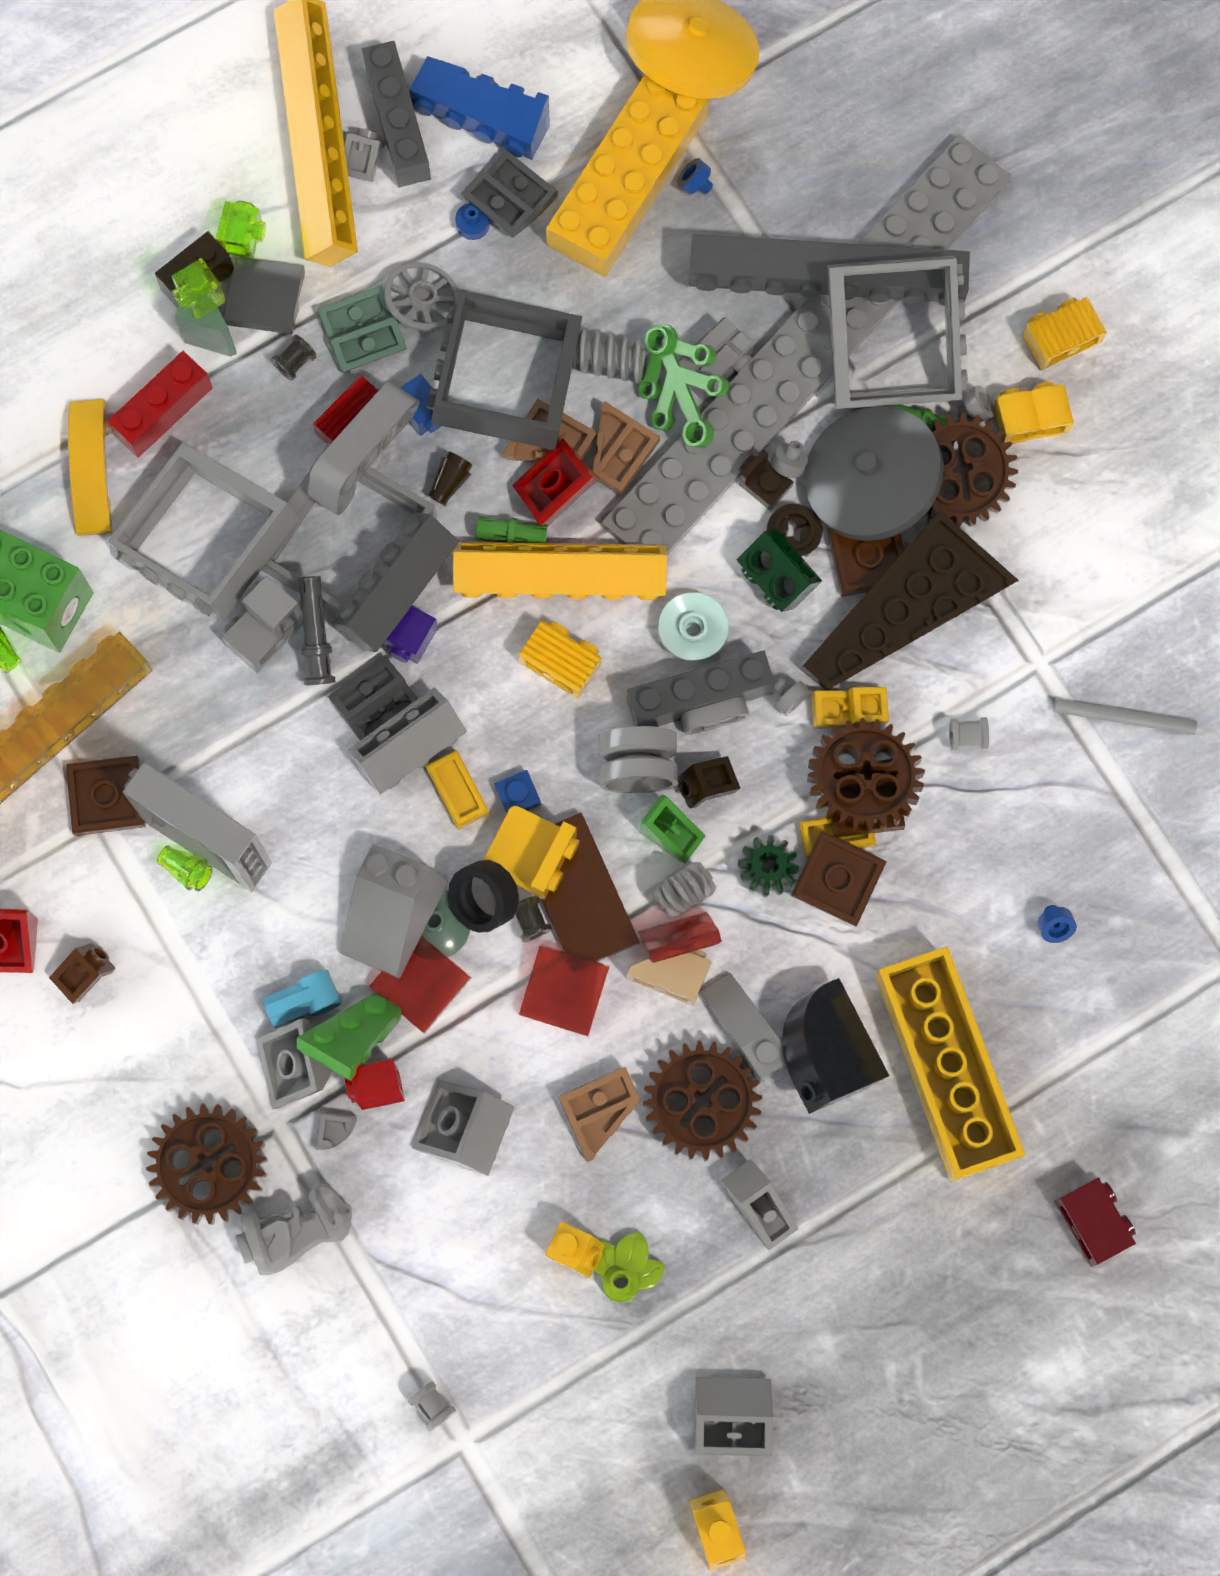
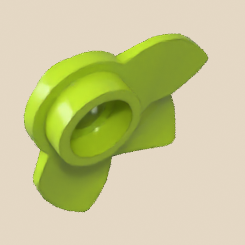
M633 1232L626 1235L618 1242L616 1247L605 1240L599 1239L606 1246L602 1252L601 1260L594 1270L603 1278L604 1293L611 1301L616 1303L629 1302L636 1297L640 1290L651 1289L660 1282L665 1264L654 1259H648V1243L641 1232ZM618 1278H625L628 1281V1285L620 1289L614 1285V1282Z

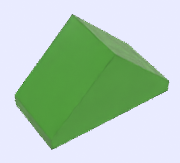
M663 794L658 798L640 825V834L684 864H686L706 836Z

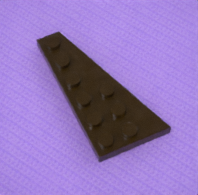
M940 510L802 665L801 669L828 691L1019 580Z

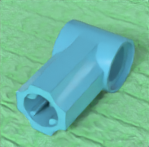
M321 970L300 979L297 985L262 999L269 1019L275 1029L307 1015H321L341 1005L328 970Z

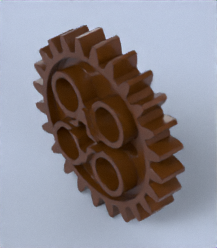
M965 413L960 415L958 422H955L952 415L948 414L945 417L944 426L938 419L933 420L932 427L934 431L932 433L940 449L944 450L948 455V463L944 465L942 483L948 482L952 484L956 489V496L953 500H946L939 493L931 506L930 520L941 510L947 517L954 518L955 524L959 527L962 525L964 518L967 519L970 526H974L976 524V515H979L985 522L989 520L988 508L995 513L1001 511L997 500L1006 503L1010 500V497L1004 490L1016 487V484L1008 480V477L1018 474L1017 469L1009 467V463L1016 460L1017 455L1006 454L1005 451L1010 448L1012 442L1001 444L999 439L1004 431L1001 430L995 434L991 433L992 421H989L984 427L979 426L980 416L976 415L972 422L968 423ZM952 440H956L958 443L961 467H967L969 470L963 477L966 489L970 495V500L968 501L963 496L960 473H953V469L958 465V461L951 444ZM969 441L978 442L982 448L981 457H970L965 450L966 443ZM983 475L987 477L990 482L989 491L980 492L975 489L973 485L974 476Z
M861 718L857 728H854L853 724L847 720L844 732L837 726H834L831 732L833 739L824 734L822 735L820 743L823 747L814 746L812 752L817 759H809L808 768L814 772L808 773L807 782L816 784L811 787L810 796H821L817 801L816 808L819 809L826 806L829 808L826 814L827 820L837 815L840 817L838 827L841 828L849 821L852 822V832H856L859 824H864L867 834H870L873 824L877 823L883 832L886 830L888 819L897 826L900 822L899 813L907 817L910 815L912 809L909 804L917 805L920 797L916 793L922 792L924 783L918 781V779L923 778L925 769L916 768L921 762V755H910L915 748V743L906 745L902 743L905 732L893 736L891 734L893 730L892 724L888 725L885 730H881L879 719L874 721L872 727H867L865 719ZM885 753L890 757L891 761L885 764L876 761L873 755ZM849 754L855 759V763L850 765L843 764L839 761L838 756ZM861 771H867V775L871 777V780H864V775L860 774ZM895 772V773H897L898 776H897V777H894V776L890 775L889 773ZM837 774V775L841 776L842 778H841V779H836V778H834V775ZM881 786L888 787L894 795L885 798L880 796L876 789ZM852 788L857 792L858 797L847 799L842 796L840 790Z
M698 1041L696 1050L691 1052L687 1044L684 1043L681 1056H678L671 1049L669 1051V1058L671 1060L669 1064L660 1059L657 1061L662 1071L661 1074L656 1072L649 1073V1077L656 1085L645 1086L644 1091L653 1095V1099L644 1101L643 1107L652 1108L654 1112L646 1116L645 1119L646 1122L657 1121L658 1125L652 1131L653 1136L664 1133L666 1136L662 1146L665 1147L673 1141L676 1144L674 1152L676 1156L685 1148L688 1149V1158L691 1161L696 1151L701 1152L704 1162L708 1161L710 1151L713 1150L717 1157L721 1159L723 1158L724 1146H727L734 1153L737 1150L734 1141L736 1138L745 1143L748 1141V1137L743 1131L744 1128L755 1130L757 1127L749 1118L750 1116H760L762 1112L752 1106L753 1103L762 1100V1095L752 1093V1089L756 1088L760 1082L759 1080L748 1081L747 1077L753 1069L751 1067L745 1069L739 1067L743 1059L742 1055L732 1061L729 1058L730 1047H727L720 1054L717 1053L716 1042L712 1043L709 1051H704L702 1042ZM698 1066L706 1067L711 1073V1080L706 1084H697L691 1078L692 1069ZM720 1076H724L725 1082L709 1099L708 1103L711 1107L708 1109L706 1106H702L685 1126H681L680 1120L696 1103L697 1099L694 1095L697 1093L699 1096H703ZM726 1090L734 1092L738 1096V1105L732 1109H725L719 1103V1094ZM673 1093L683 1095L687 1101L686 1108L679 1112L670 1110L666 1103L667 1097ZM708 1118L714 1124V1132L706 1137L698 1135L694 1130V1122L697 1119Z
M201 1104L199 1114L197 1115L190 1107H186V1119L184 1120L174 1113L172 1115L175 1123L173 1128L164 1124L161 1125L162 1130L166 1134L164 1139L159 1137L152 1138L160 1146L159 1150L147 1152V1155L156 1159V1164L146 1167V1171L157 1173V1177L149 1182V1186L162 1188L155 1198L159 1201L166 1198L170 1199L165 1208L168 1212L173 1211L179 1206L178 1218L184 1220L191 1212L192 1223L197 1225L202 1215H205L209 1225H214L216 1214H219L223 1221L228 1222V1210L230 1209L241 1215L242 1208L239 1203L245 1201L253 1204L254 1201L249 1192L251 1190L262 1191V1188L255 1183L256 1178L267 1177V1173L258 1169V1165L268 1162V1158L257 1155V1151L264 1148L265 1143L263 1141H252L259 1131L256 1128L245 1131L249 1120L243 1117L235 1122L236 1111L234 1109L229 1110L223 1116L222 1106L219 1104L215 1106L212 1114L209 1113L205 1104ZM211 1129L220 1130L222 1134L221 1142L214 1148H207L204 1144L205 1134ZM230 1144L235 1145L233 1151L212 1162L213 1170L210 1173L203 1169L192 1176L187 1183L183 1185L179 1183L181 1178L197 1171L203 1166L201 1159L204 1156L214 1159ZM181 1150H187L191 1156L189 1165L184 1169H176L173 1165L174 1155ZM232 1159L240 1160L242 1164L241 1173L235 1178H227L224 1174L225 1164ZM202 1180H207L211 1185L210 1195L206 1199L197 1200L193 1195L194 1186Z

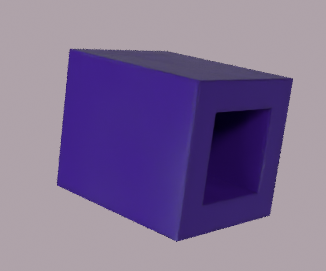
M411 606L385 640L386 647L389 649L388 653L403 663L411 660L418 664L438 630L437 619Z

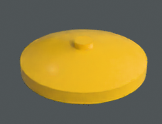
M641 0L633 9L626 27V46L631 58L639 69L660 86L684 96L713 99L734 94L748 84L759 61V44L753 29L737 11L720 0Z

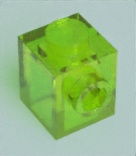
M225 201L215 239L230 255L254 258L257 242H263L266 231V222L262 221L259 208L246 201H236V203Z
M203 258L198 259L172 275L176 287L172 291L173 296L183 310L188 307L196 320L226 302L220 283Z

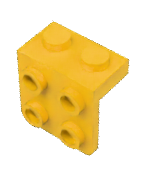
M513 806L509 809L483 860H491L501 864L510 872L517 887L545 900L549 890L555 892L562 879L563 872L559 870L566 858L571 860L580 842V840L576 839L577 828L564 821L561 827L521 807Z

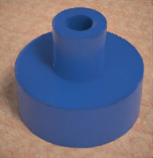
M696 158L682 170L678 177L677 185L687 194H694L698 190L703 194H707L713 187V183L708 180L711 168L700 158Z
M470 203L458 209L455 221L457 231L462 237L468 240H477L487 234L490 228L489 218Z
M1056 905L1047 906L1037 922L1042 938L1050 943H1060L1069 939L1077 928L1071 911Z

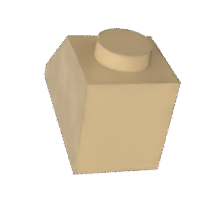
M686 946L684 950L677 947L630 966L627 972V979L694 1006L710 968L711 961L705 959L707 954L697 948Z

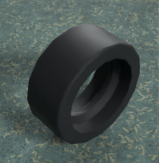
M481 860L462 868L453 875L449 883L448 899L451 910L461 924L469 930L483 933L490 932L513 919L518 910L519 893L510 872L501 864L491 860ZM474 877L484 881L494 895L496 905L493 916L485 913L474 900L472 893V880Z

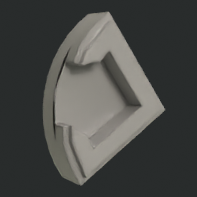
M320 1112L315 1149L326 1150L344 1142L352 1133L357 1117Z

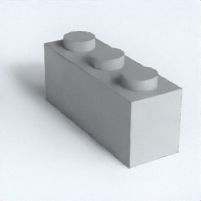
M434 687L350 747L348 751L366 779L382 794L387 789L397 786L401 779L415 769L426 765L430 758L441 750L455 744L459 737L464 735L467 730L449 701Z

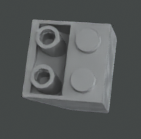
M696 1377L694 1454L772 1456L773 1412L771 1379Z

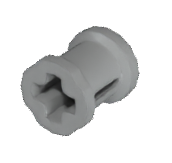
M981 717L979 721L958 722L957 718H951L949 723L951 750H958L959 746H980L981 749H988L989 724L987 717Z
M433 1381L408 1400V1403L411 1406H415L428 1423L426 1428L429 1432L437 1428L456 1412V1409L453 1406L449 1407L436 1391V1384Z

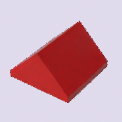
M562 438L556 444L555 450L550 449L512 486L540 525L549 526L600 478L568 442Z
M0 909V972L33 973L38 918L29 910Z

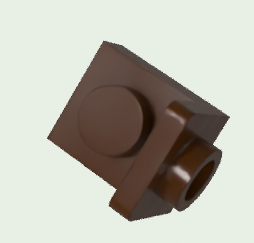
M90 943L75 948L52 973L49 979L72 1004H75L82 1000L101 977L111 974L115 970V966L109 961L108 954L102 948Z

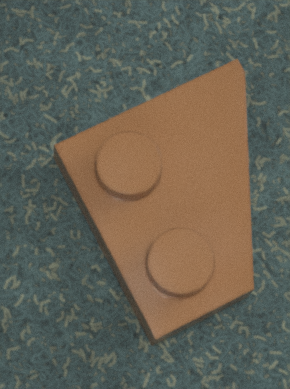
M537 398L525 418L547 422L550 405ZM563 413L557 443L564 438L577 454L584 459L597 438V432ZM510 441L503 452V458L515 461L538 462L550 449Z
M605 401L601 406L593 471L600 478L598 480L600 483L621 496L660 442V436Z
M625 1066L558 1096L587 1162L594 1159L600 1148L641 1101Z

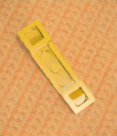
M104 399L69 402V471L77 536L112 533L111 501L108 496L105 446L107 424Z

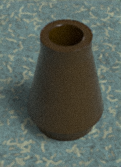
M449 451L445 458L441 457L431 490L427 496L446 506L449 499L471 476L469 471L473 465L464 458Z

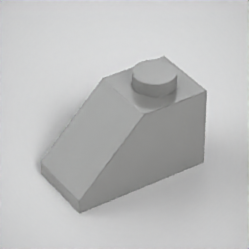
M751 1159L721 1180L735 1205L768 1250H771L798 1230L797 1225L772 1182Z

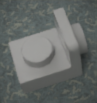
M358 128L357 134L347 133L344 147L348 176L369 182L374 181L380 150L385 146V141L377 139L378 132Z

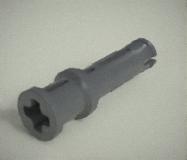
M321 576L299 577L305 642L300 652L301 655L305 656L307 676L303 679L304 685L334 683L336 681L335 676L331 675L329 656L333 651L330 643H327L325 634Z

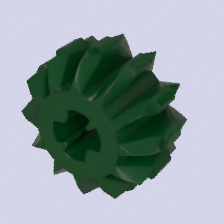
M773 835L768 836L767 845L765 846L759 837L754 838L753 845L755 850L749 846H744L742 853L747 858L739 859L737 864L739 868L746 869V871L740 874V880L742 882L753 880L749 886V891L752 893L756 891L759 885L762 886L763 897H768L770 887H773L777 895H782L784 892L782 883L792 887L795 880L789 874H796L799 871L798 865L789 863L796 859V851L784 853L788 845L786 840H783L778 847L773 846L775 841ZM768 859L774 861V870L776 872L773 873L772 869L769 870V873L763 872L761 870L763 866L761 861L764 860L765 863H767Z

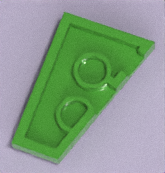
M374 993L298 1036L297 1050L351 1081L356 1075L358 1065L361 1062L366 1063L371 1057L372 1048L377 1043H382L401 1020V1007Z

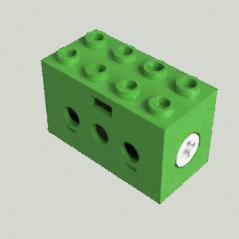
M0 530V624L61 653L94 592L78 567Z

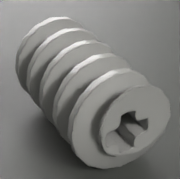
M582 329L576 346L574 368L579 362L581 373H586L590 366L593 365L594 374L600 376L606 367L608 378H614L617 371L620 370L623 381H627L631 373L634 372L635 383H640L643 379L648 350L642 349L641 339H636L634 345L629 347L627 337L623 336L620 343L616 345L614 334H609L606 341L602 342L600 331H596L592 339L589 340L587 330Z

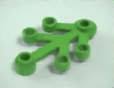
M667 324L655 325L648 330L645 336V346L651 356L645 377L638 387L639 395L648 400H656L660 397L657 409L651 415V424L655 429L663 431L670 430L674 425L675 417L671 409L677 395L687 420L682 431L685 443L692 447L704 448L712 442L714 430L708 421L702 419L689 385L704 389L710 396L722 397L728 391V381L723 376H707L681 367L676 354L691 357L697 365L710 366L716 358V352L712 346L705 344L694 345L679 340L677 332L672 326ZM665 337V343L662 347V339ZM703 350H706V358L702 361L701 353ZM664 364L667 375L662 389L658 377ZM718 380L719 388L715 392L714 383ZM650 384H652L653 390L652 393L649 395L648 387ZM664 414L665 422L661 425L660 418ZM703 428V436L700 439L699 433Z

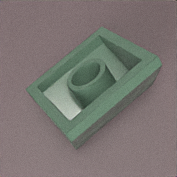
M198 269L191 272L175 315L184 342L226 356L236 355L237 352L229 328Z

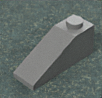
M728 973L700 991L701 996L738 1053L743 1056V1061L747 1067L753 1069L751 1073L756 1080H759L761 1083L786 1067L781 1041L731 973Z

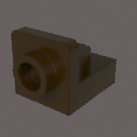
M762 450L756 457L751 454L740 466L739 486L771 511L793 487L794 481L776 472L771 462L767 460L768 453Z
M728 756L692 764L678 776L681 795L686 799L690 809L698 807L706 800L734 794L741 789Z

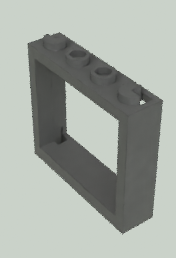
M460 290L457 305L450 304L447 323L452 324L451 332L444 330L440 351L446 352L444 360L437 359L433 380L439 381L438 389H430L427 409L433 410L431 424L555 450L583 316ZM465 320L563 341L547 422L447 401Z

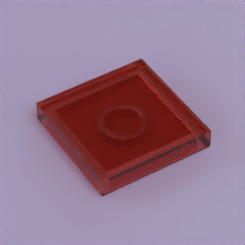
M707 911L638 931L640 942L653 963L722 942L719 929Z
M421 935L400 979L381 971L369 987L379 996L401 1007V1014L421 1032L426 1034L472 977Z
M540 945L519 1015L589 1036L610 966Z

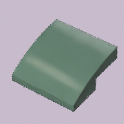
M382 285L317 309L342 373L407 350L396 318L385 307L386 303Z

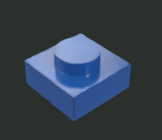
M528 770L494 783L506 814L513 806H518L528 811L541 805V800Z

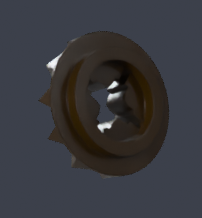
M788 504L778 508L769 518L766 531L778 529L784 536L789 530L788 521L794 528H804L800 532V543L793 536L788 538L786 536L785 538L801 557H807L818 548L822 538L823 528L819 517L812 509L801 504Z

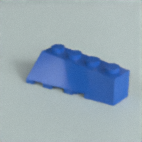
M429 56L425 59L409 89L413 107L419 113L425 116H431L432 114L443 119L453 129L467 130L484 143L491 144L493 142L500 145L515 157L521 158L524 156L532 160L550 127L549 95L538 92L534 98L523 94L525 90L521 86L511 83L507 89L499 86L493 77L485 74L473 78L470 77L466 68Z

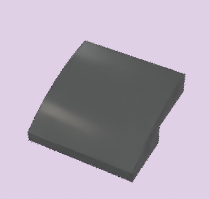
M506 150L487 172L483 169L461 193V197L513 238L527 228L558 197V191Z
M236 257L224 315L227 326L292 334L299 311L298 299L305 277L304 266Z
M386 656L379 659L328 696L359 740H362L418 699L407 685L403 676Z

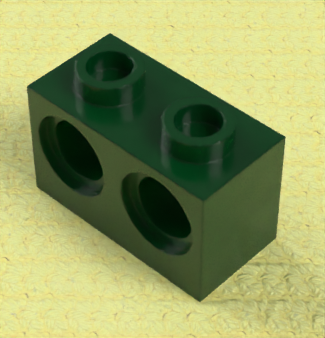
M778 529L764 531L736 559L743 567L741 571L745 578L751 583L757 584L765 593L764 598L772 608L781 612L795 609L822 582L821 578ZM763 551L767 552L770 556L771 562L768 569L761 562ZM786 577L793 583L791 595L784 589L783 584Z

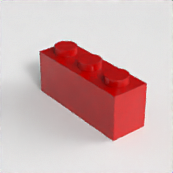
M184 350L180 352L107 420L114 436L139 458L213 389L208 373Z

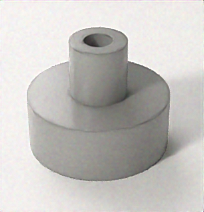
M977 385L964 392V404L958 407L959 415L965 413L967 418L971 416L973 419L976 415H979L980 423L994 416L992 400L983 387Z
M798 441L778 445L771 458V465L774 470L789 478L801 476L808 463L807 454L802 450L803 445Z
M781 679L774 686V690L781 696L775 706L787 716L808 697L811 691L801 681L791 687L784 679Z

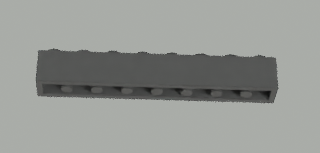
M693 234L689 286L696 287L702 291L725 288L731 289L736 293H748L751 290L765 291L770 295H783L787 292L800 293L801 296L814 298L820 295H829L827 265L954 256L957 258V264H962L964 284L958 285V299H964L965 303L969 290L970 251ZM943 269L844 276L845 300L855 297H866L875 302L898 299L904 300L908 304H921L924 301L938 302L940 305L945 306Z

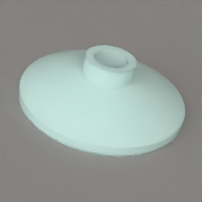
M697 592L684 593L671 599L663 608L658 621V633L664 647L672 655L685 661H702L714 656L725 644L729 631L728 617L720 603L706 594ZM695 625L699 628L700 632L694 636L689 635L686 631L687 627Z

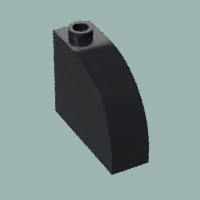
M840 978L832 980L806 995L789 1011L782 1032L783 1056L792 1082L809 1114L862 1092L890 1076Z

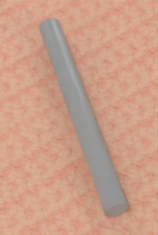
M1058 698L1054 702L1053 712L1193 735H1195L1197 729V721Z

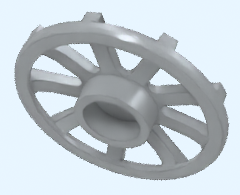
M414 262L398 267L389 275L384 287L385 307L387 311H390L402 323L403 327L433 333L434 330L451 324L447 323L448 313L436 305V303H453L457 305L459 297L458 287L445 271L432 264ZM422 268L421 280L414 282L407 269ZM429 269L443 276L435 285L427 281ZM398 274H401L410 289L394 284L393 280ZM448 283L454 292L453 296L437 295V291ZM391 291L404 295L407 298L393 302ZM411 305L412 309L407 317L397 310L398 308ZM429 310L435 312L443 320L432 323ZM417 311L422 312L425 323L412 321Z

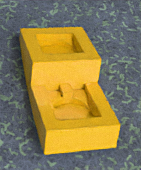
M852 687L849 691H813L810 694L813 729L833 728L834 726L845 728L847 720L854 727H858L861 718L865 719L867 726L873 725L876 719H879L880 724H887L889 722L886 687Z

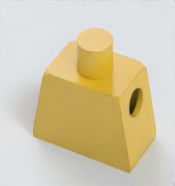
M725 1489L688 1500L709 1570L712 1571L746 1560L744 1544Z

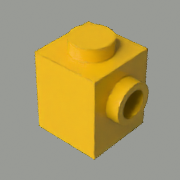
M561 1221L547 1248L545 1256L557 1264L590 1279L594 1269L601 1260L602 1252L606 1245L592 1235Z

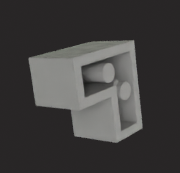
M267 575L260 582L257 580L246 589L244 593L245 598L242 600L246 612L240 618L238 616L234 617L224 629L225 634L222 636L226 647L256 673L272 659L303 625L302 612L298 602Z

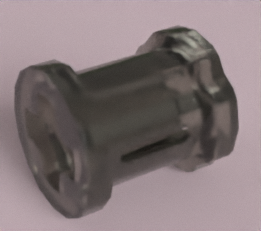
M296 334L291 338L292 343L279 355L274 354L270 359L276 369L290 381L296 378L295 373L307 361H314L317 358L313 348Z
M537 896L519 901L518 910L515 913L523 933L520 936L522 942L532 941L552 930L551 925L546 924L538 907L540 901Z

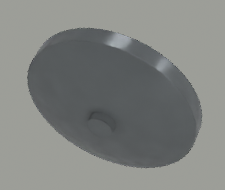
M891 406L861 408L837 419L822 432L814 443L804 470L806 496L819 519L828 528L841 536L863 541L892 537L917 523L935 502L943 480V456L931 430L914 414Z

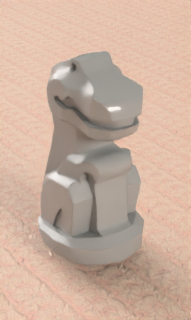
M319 1184L318 1188L315 1189L314 1187L309 1192L308 1198L313 1212L303 1214L301 1208L296 1204L290 1205L285 1213H273L262 1218L251 1210L242 1213L240 1218L245 1232L236 1235V1239L244 1263L255 1261L260 1275H271L289 1267L311 1248L322 1242L344 1240L351 1226L352 1207L344 1203L337 1191L329 1184Z

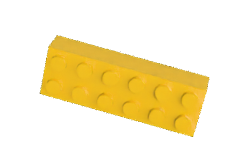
M644 75L547 226V246L606 278L706 120L710 99L688 97L675 93Z
M948 946L879 969L875 979L950 1183L1024 1157L1026 1155Z

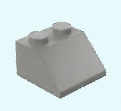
M438 1079L412 1148L464 1169L488 1176L515 1106L484 1091Z

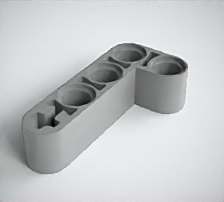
M388 381L317 459L310 473L308 496L334 514H342L354 497L357 480L413 418L418 409L419 400L392 382Z

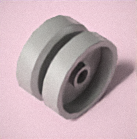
M634 726L616 728L599 734V756L608 761L600 766V788L616 793H651L676 787L678 785V764L669 760V758L677 754L676 732L662 727Z

